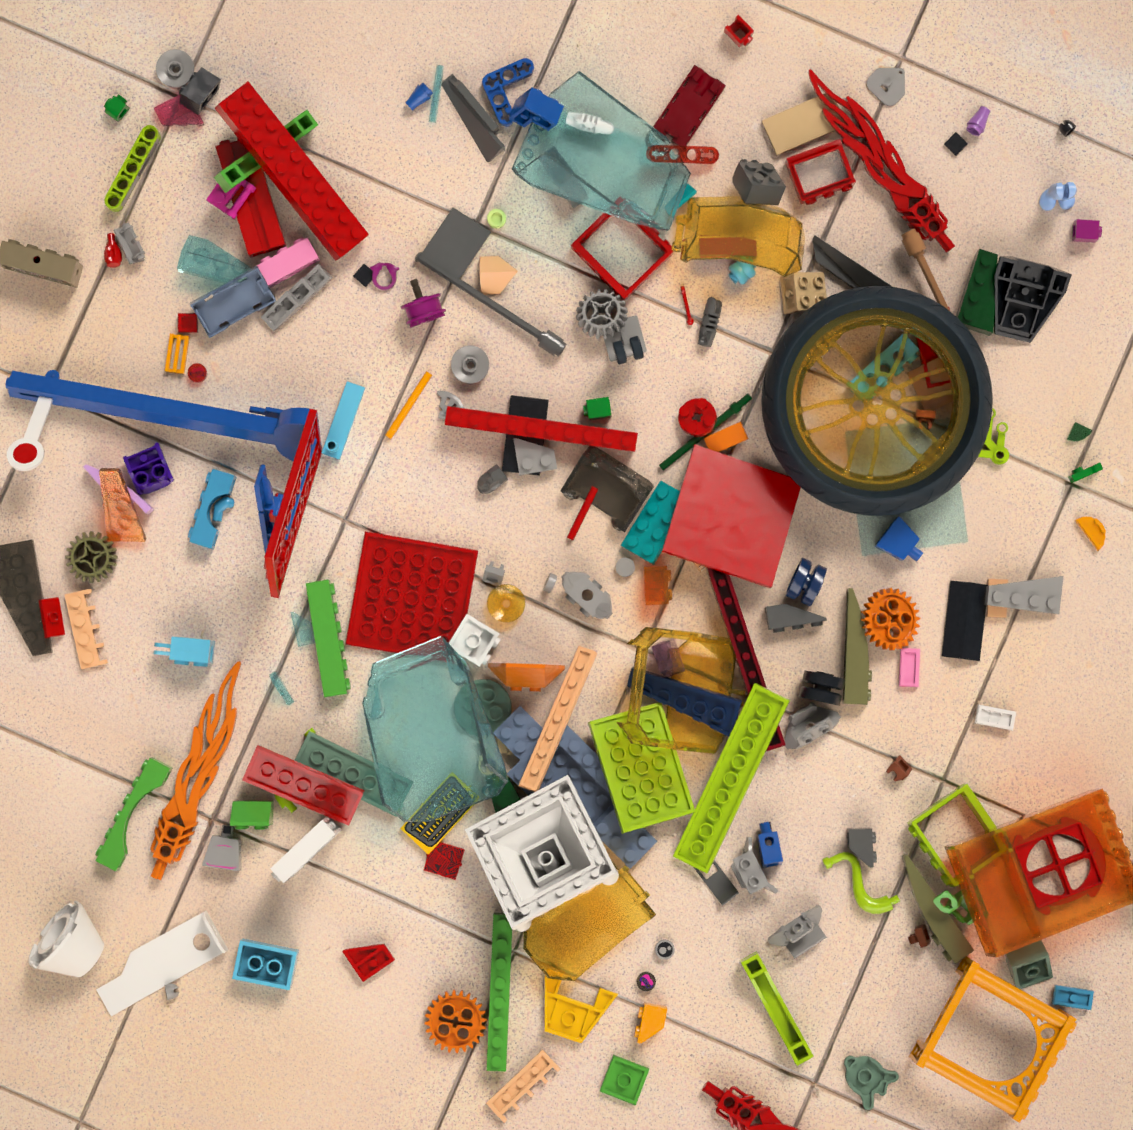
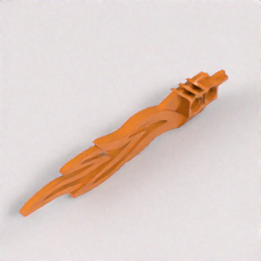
M240 661L230 669L221 684L217 709L212 724L211 717L215 694L212 693L206 701L199 725L193 729L191 751L177 773L175 794L161 811L162 819L160 817L158 819L159 827L154 829L155 837L150 848L151 852L154 853L153 857L157 858L151 877L162 880L167 864L180 861L185 847L191 843V840H188L190 836L194 835L195 831L192 832L193 827L198 825L199 801L213 783L219 770V766H216V764L224 755L231 741L237 719V708L234 707L232 709V696L241 667ZM231 678L227 694L225 720L214 738L222 712L224 690ZM208 710L206 738L210 745L202 755L204 721ZM225 735H226V739H225V741H224V744H223L222 748L220 749V747H221V745H222V742H223V740H224V738H225ZM189 763H190V767H189V770H188V774H187V776H186V778H185V780H184V782H183V778H184L186 769H187V767H188V765H189ZM201 768L187 803V788L190 777H193ZM208 777H210L209 781H208L207 784L204 786V783H205L206 779H207ZM180 814L184 826L170 821V819ZM173 827L178 830L176 838H172L169 835V831ZM164 846H169L171 849V854L168 857L162 853Z

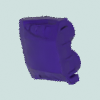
M158 442L150 448L131 456L123 457L128 473L139 495L155 492L174 481Z

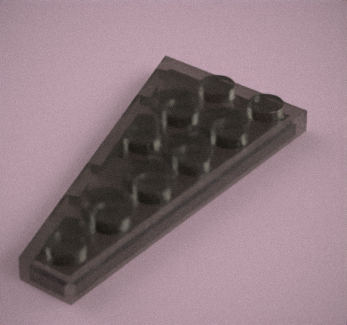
M34 540L0 545V596L32 656L53 653L51 638H45L39 600L44 599Z

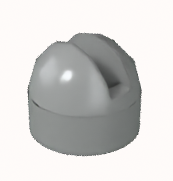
M165 985L167 1000L174 999L179 995V992H174V989L178 988L177 985Z

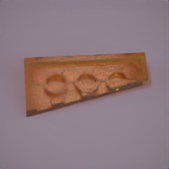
M101 468L99 476L107 541L145 542L147 539L120 468Z

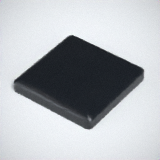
M957 132L944 143L955 156L968 144Z
M363 264L353 277L363 286L367 287L372 281V270Z

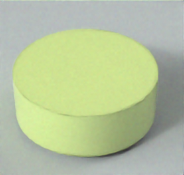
M493 209L487 215V222L494 229L502 228L506 223V215L500 209Z

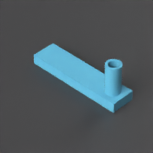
M346 382L322 454L338 460L341 459L365 387Z

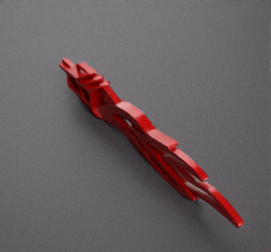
M809 69L810 82L820 100L837 113L846 123L845 125L827 109H822L828 123L843 138L841 142L861 158L869 176L879 186L889 192L896 207L895 210L904 215L901 218L909 222L907 223L909 228L919 232L923 240L931 242L933 239H936L946 253L949 252L955 245L944 232L948 228V219L939 209V203L937 201L934 203L933 195L930 193L929 196L926 186L921 185L906 173L898 152L890 141L887 140L885 143L878 125L868 112L851 97L847 96L843 100L834 94ZM819 87L831 99H833L835 102L846 108L852 114L861 130H859L855 126L852 120L840 108L830 103L825 98V96L821 93ZM836 124L841 126L843 129H845L855 137L865 138L869 148H867L863 143L846 134ZM881 159L883 160V162L885 163V165L889 168V170H890V172L893 174V176H894L902 185H900V184H898L897 182H895L894 180H892V179L883 171L884 167H883V163H882ZM873 167L876 168V170L880 173L882 178L877 174ZM909 198L920 199L918 203L908 209ZM923 208L926 211V216H919L917 209ZM929 223H935L938 230L931 231Z
M707 1081L701 1089L716 1100L714 1102L717 1106L716 1113L727 1120L733 1129L735 1126L737 1130H800L794 1126L782 1123L770 1110V1106L762 1105L761 1103L763 1102L761 1100L753 1099L755 1098L754 1095L746 1094L735 1086L729 1089L725 1087L721 1090L710 1081ZM735 1090L740 1095H736L732 1091ZM728 1097L733 1098L731 1106L724 1105V1100ZM744 1108L749 1109L747 1117L740 1116V1111ZM720 1109L723 1110L724 1112L727 1113L728 1116H726L725 1114H723V1113L720 1112L719 1110H720ZM759 1113L761 1123L751 1124Z

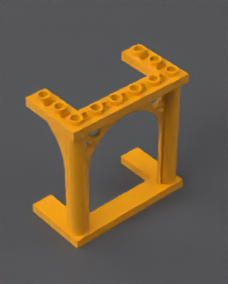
M966 956L961 960L955 971L961 977L924 1043L917 1040L909 1057L921 1068L927 1067L1005 1111L1012 1119L1020 1123L1022 1119L1024 1120L1027 1117L1030 1103L1035 1102L1037 1099L1040 1085H1044L1047 1081V1072L1050 1067L1053 1068L1055 1066L1059 1050L1062 1051L1065 1048L1068 1034L1072 1033L1077 1025L1075 1023L1076 1018L1060 1008L1058 1010L981 968L980 964ZM970 982L1020 1009L1029 1018L1036 1034L1034 1057L1029 1066L1014 1078L1004 1081L983 1079L933 1051ZM1040 1019L1042 1023H1043V1020H1044V1021H1046L1047 1023H1044V1024L1038 1026V1025H1037V1020ZM1045 1028H1052L1054 1034L1050 1038H1042L1041 1031ZM1044 1042L1049 1043L1045 1046L1046 1050L1041 1049V1045ZM1035 1061L1039 1062L1037 1066H1034ZM1025 1076H1028L1029 1080L1027 1079V1085L1025 1086L1022 1080ZM1015 1082L1019 1083L1022 1088L1020 1096L1012 1093L1011 1087ZM1001 1086H1007V1095L1004 1094L1005 1090H1000Z

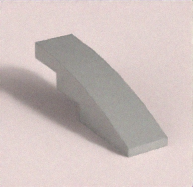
M317 264L289 291H286L261 318L275 331L303 307L333 277L321 264Z

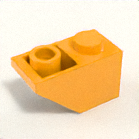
M644 1002L643 1007H639L638 1018H641L640 1026H636L634 1033L637 1043H643L664 1028L667 1014L666 1006Z

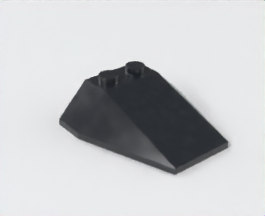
M1000 256L994 272V334L1031 343L1065 295L1072 274L1049 265L1013 256Z

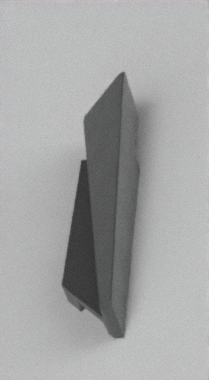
M451 74L441 85L485 160L490 162L505 150L504 144L495 135L499 127L466 86Z

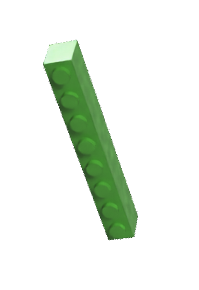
M504 913L493 914L487 1071L506 1072L512 928Z

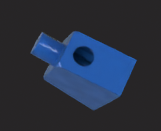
M899 516L896 517L875 544L876 548L900 561L910 556L917 562L923 554L915 546L920 538Z
M771 822L760 823L761 834L757 836L762 868L782 865L783 857L777 831L772 832ZM765 840H771L772 845H766Z

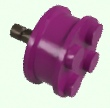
M411 280L410 283L416 299L412 300L413 302L400 306L401 309L405 310L408 319L406 325L412 328L445 316L444 312H446V309H442L439 300L441 294L423 296L418 280Z

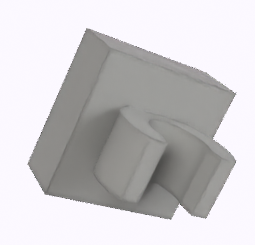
M491 561L489 565H486L482 581L501 587L505 570H503L504 565L501 564L500 568L493 567L494 562Z

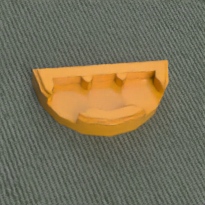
M1092 517L1076 519L1075 522L1096 550L1099 551L1104 545L1106 530L1103 524L1098 519Z

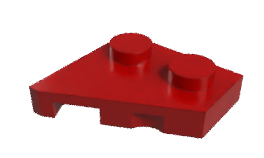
M385 943L349 948L342 951L363 982L395 960Z

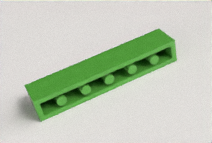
M330 580L306 583L324 697L349 694L348 690L351 689V683L345 674V671L348 670L347 660L343 659L342 656L345 646L344 641L339 638L342 628L340 621L336 619V614L339 613L338 604L333 601V595L336 594L335 585Z

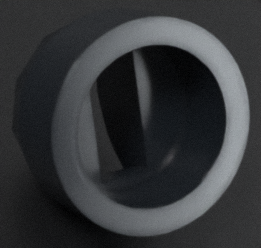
M1064 120V124L1060 123L1059 130L1065 137L1070 135L1076 128V125L1070 120Z

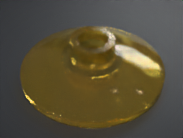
M510 584L499 585L490 592L487 599V608L491 616L497 621L504 623L517 620L524 612L525 598L517 587ZM504 600L510 601L509 607L503 606Z

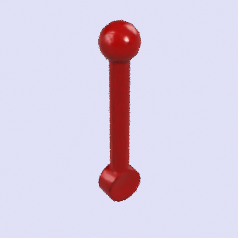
M681 286L688 318L686 322L688 325H693L694 320L691 318L685 287Z

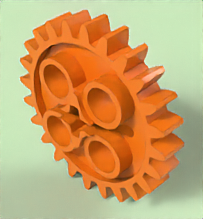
M892 588L880 589L879 592H874L873 596L867 598L870 603L863 604L867 610L861 611L865 615V618H862L861 621L866 623L862 626V629L868 630L865 636L871 635L870 642L876 641V647L882 645L883 650L889 648V651L895 650V648L902 649V646H908V642L914 641L912 635L918 634L914 629L920 627L916 623L917 620L921 619L916 616L919 610H914L913 607L916 605V602L910 603L911 596L905 598V591L900 592L899 589L893 590ZM889 602H890L891 605H892V608H891V609H890L889 606H888V603H889ZM877 615L880 617V623L877 622ZM902 615L904 616V619H905L904 623H903L902 620H901V616H902ZM890 629L893 631V636L890 635Z
M453 989L452 995L445 991L444 998L439 994V1001L432 1000L434 1007L428 1006L427 1009L431 1013L425 1014V1017L429 1018V1020L425 1021L424 1025H429L430 1027L426 1029V1033L432 1032L429 1040L435 1038L434 1045L436 1046L441 1043V1050L448 1047V1053H450L452 1048H455L456 1053H458L459 1048L462 1047L463 1051L466 1052L467 1045L473 1048V1041L476 1043L480 1042L477 1036H484V1033L480 1030L486 1029L487 1026L483 1025L482 1022L487 1021V1018L481 1015L485 1014L486 1011L479 1010L482 1003L476 1005L477 997L471 1000L470 992L463 996V990L460 991L459 995L456 994L455 989ZM450 1005L453 1007L454 1012L447 1015L443 1012V1007ZM469 1009L473 1015L471 1018L466 1019L462 1016V1011ZM441 1016L453 1020L454 1017H458V1021L470 1022L473 1025L468 1026L463 1023H458L457 1026H454L452 1021L440 1020L439 1017ZM446 1024L449 1026L450 1031L443 1034L440 1032L439 1026ZM465 1028L469 1034L467 1037L462 1038L458 1035V1030Z

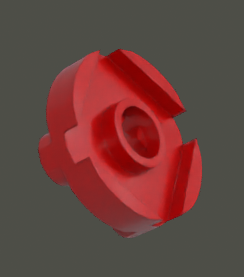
M695 398L687 401L680 407L678 420L685 433L694 437H702L713 430L717 421V413L713 405L706 399ZM697 413L699 415H703L700 418V422H697V420H692V418L695 417V414Z

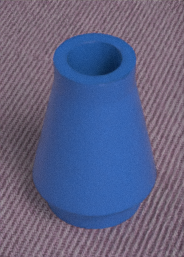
M425 83L418 84L405 103L414 110L431 99L430 96L433 92Z

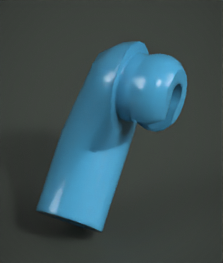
M227 496L215 503L212 520L222 522L223 511L227 508H233L234 499Z

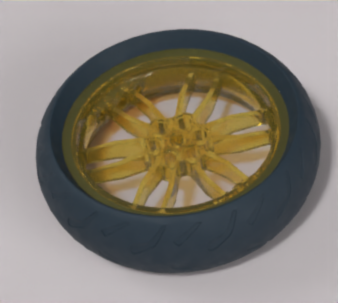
M867 286L845 290L817 302L803 312L788 327L776 344L769 359L762 386L761 404L764 427L770 446L783 469L797 485L817 500L833 508L859 515L884 516L909 512L923 507L947 493L966 475L978 458L985 443L992 417L993 395L989 369L984 355L968 328L953 313L933 299L920 293L891 286ZM868 326H880L881 330L875 349L873 377L868 378L852 356L836 341L844 333ZM886 327L903 330L898 355L889 373L880 371V351ZM912 334L934 351L942 362L943 368L919 374L896 385L892 378L902 359L907 336ZM831 348H835L848 361L856 373L858 379L854 383L835 373L822 361V357ZM817 362L833 379L853 391V397L828 400L803 407L801 404L802 388L807 371ZM943 372L947 373L951 385L950 390L927 396H906L904 388L933 375ZM877 378H885L887 385L879 387L876 383ZM861 382L866 383L868 391L860 392L858 384ZM896 390L900 392V400L895 401L891 399V391ZM952 395L950 421L946 432L939 439L935 438L921 423L900 409L902 403L923 402ZM879 396L882 399L880 401L882 404L873 405L872 402L874 400L872 397L877 398ZM855 401L862 402V411L854 410L853 403ZM826 406H848L849 414L810 430L806 428L803 418L804 412ZM888 409H893L896 412L895 419L891 420L886 417L885 413ZM873 414L877 417L875 425H870L867 422L868 415ZM854 417H858L862 423L851 444L846 467L842 468L828 459L819 450L810 435L834 428ZM900 418L919 429L932 441V445L923 454H919L901 434L895 424ZM887 424L899 442L917 459L908 470L892 475H873L879 451L880 425ZM866 428L874 431L873 453L868 474L862 475L851 472L850 467L856 445Z

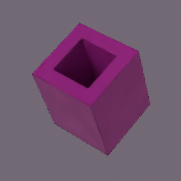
M1076 219L1073 222L1072 241L1095 243L1102 236V226H1099L1100 221Z

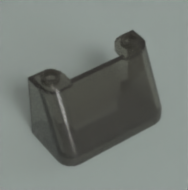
M589 446L582 454L560 492L570 500L578 499L579 497L585 500L591 486L598 488L599 490L592 505L612 517L610 521L613 528L625 532L654 488V485L648 479L601 449Z

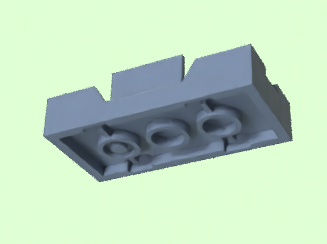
M255 266L190 302V306L196 313L208 337L211 338L235 322L276 302V299L260 270ZM247 277V279L238 282L239 279ZM211 294L213 295V297L210 298L209 300H207V301L204 300V299L208 298ZM260 302L262 303V305H260V306H258V307H256V308H253L254 305H256V304H258V303H260ZM225 321H228V323L225 324L224 326H222V327L219 326L220 324L224 323Z

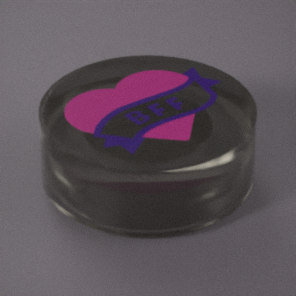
M648 971L641 972L636 979L637 986L642 991L652 990L656 984L655 976Z

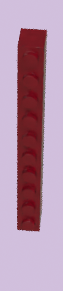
M707 567L706 571L747 696H749L755 683L767 688L730 575ZM779 725L766 751L786 745Z

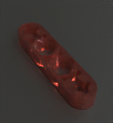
M651 145L646 151V157L651 162L714 164L719 159V152L715 147ZM672 149H676L678 152V157L675 160L669 156ZM690 149L696 152V157L693 160L687 157ZM655 150L657 152H664V156H656L655 159L652 152ZM710 151L713 154V157L710 159L708 157H701V153H709Z

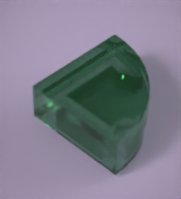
M1074 422L1066 440L1072 442L1081 441L1088 437L1093 430Z

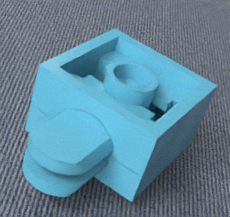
M172 636L171 644L154 643L155 647L170 648V652L154 650L153 654L170 656L169 660H174V664L189 665V662H194L193 666L208 667V663L213 664L214 640Z

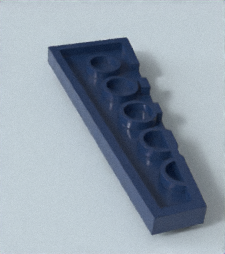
M636 667L631 668L627 687L645 696L654 698L656 701L668 705L698 722L705 723L710 728L728 737L738 719L742 700Z

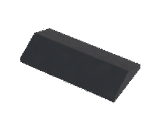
M950 580L941 657L980 661L986 605L984 604L986 586L988 585Z

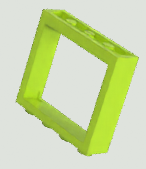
M968 784L960 785L907 822L910 834L914 838H918L920 841L919 847L925 854L928 853L931 858L929 860L934 869L940 871L942 874L940 878L946 886L956 887L1010 849V846ZM961 794L996 848L955 877H952L917 824Z

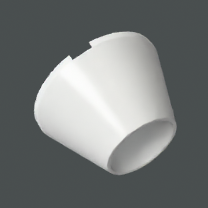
M74 901L75 904L73 905L68 903L47 923L40 933L43 937L38 945L34 944L28 959L31 967L74 977H82L95 965L103 951L104 942L81 903L78 901Z

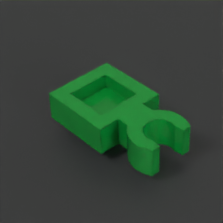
M1101 462L1084 470L1081 466L1072 470L1073 475L1068 476L1069 481L1074 483L1103 470Z

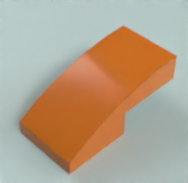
M738 422L704 438L708 449L716 452H721L749 439L742 422Z

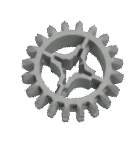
M598 289L596 294L590 291V297L584 295V301H579L580 307L576 309L578 313L576 319L579 321V327H583V332H588L590 337L596 334V339L603 335L605 340L608 334L614 337V331L620 333V327H624V321L628 319L626 315L628 310L625 307V301H621V296H615L614 291L608 294L607 289L604 290V293H601L600 289ZM591 308L593 314L591 315L592 318L588 320L587 313ZM615 308L617 310V315L613 320L611 318V313H613L612 310Z

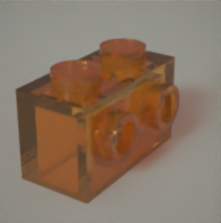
M667 566L644 567L645 606L669 605V601H672V589H668V581H671V570H667Z

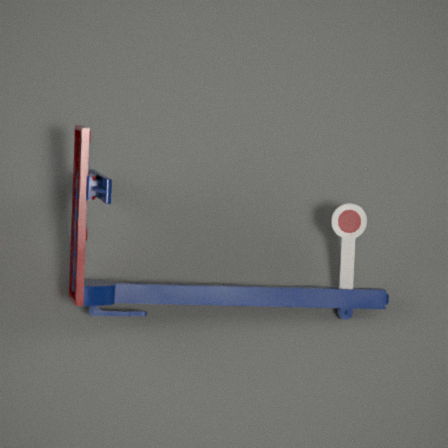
M12 370L10 377L6 379L5 383L9 396L37 402L24 438L13 442L7 450L8 463L19 471L32 470L38 467L44 459L43 446L38 441L51 405L275 445L284 457L293 461L284 494L276 493L273 496L272 485L267 478L266 466L263 464L260 465L254 490L265 551L264 569H266V579H268L271 597L279 598L322 455L317 410L309 408L282 410L271 407L259 408L250 406V413L62 380L60 379L59 372L56 370L48 371L45 376Z

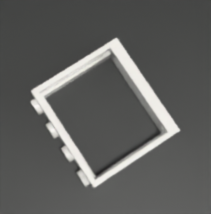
M329 817L322 819L270 868L273 871L271 873L273 878L278 882L282 881L285 883L342 829L333 819Z

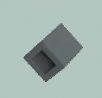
M847 828L848 848L868 867H874V863H877L876 851H873V843H876V833L872 832V828Z

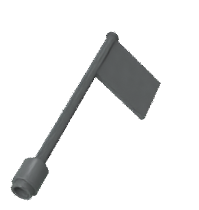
M453 207L424 251L419 252L415 256V261L420 262L538 339L537 341L540 342L539 347L553 356L557 355L559 357L567 345L563 342L564 339L550 330L541 332L460 279L491 234V231Z

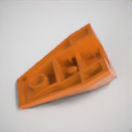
M488 663V668L506 687H510V691H522V687H530L529 691L541 692V688L547 687L565 670V665Z

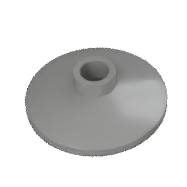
M177 49L168 50L159 57L156 64V73L163 84L174 88L181 87L189 82L191 75L194 73V63L186 52ZM175 67L179 68L178 73L173 72Z
M471 345L464 346L453 355L451 369L454 376L461 382L467 384L477 383L487 375L489 359L481 348ZM469 362L474 363L472 369L467 368Z

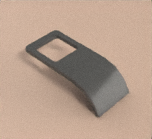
M715 860L713 864L718 871L708 879H705L699 869L693 867L722 906L739 894Z

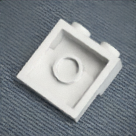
M466 614L447 647L480 667L481 664L486 665L491 657L488 652L491 648L495 649L501 639L498 638V632Z

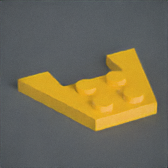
M545 969V1031L582 1043L617 997L618 993L599 988L593 1006L558 994L563 975Z

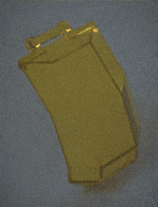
M739 196L691 197L688 200L687 213L676 217L675 223L677 227L672 250L674 252H681L680 260L685 263L690 260L732 259L773 270L783 277L802 270L805 246L803 223L783 208L773 205L745 204Z
M613 863L619 874L616 883L612 885L600 883L534 918L530 928L524 931L523 949L548 979L575 981L616 945L656 915L645 901L650 896L649 892L643 890L629 873V868L626 865L618 869Z

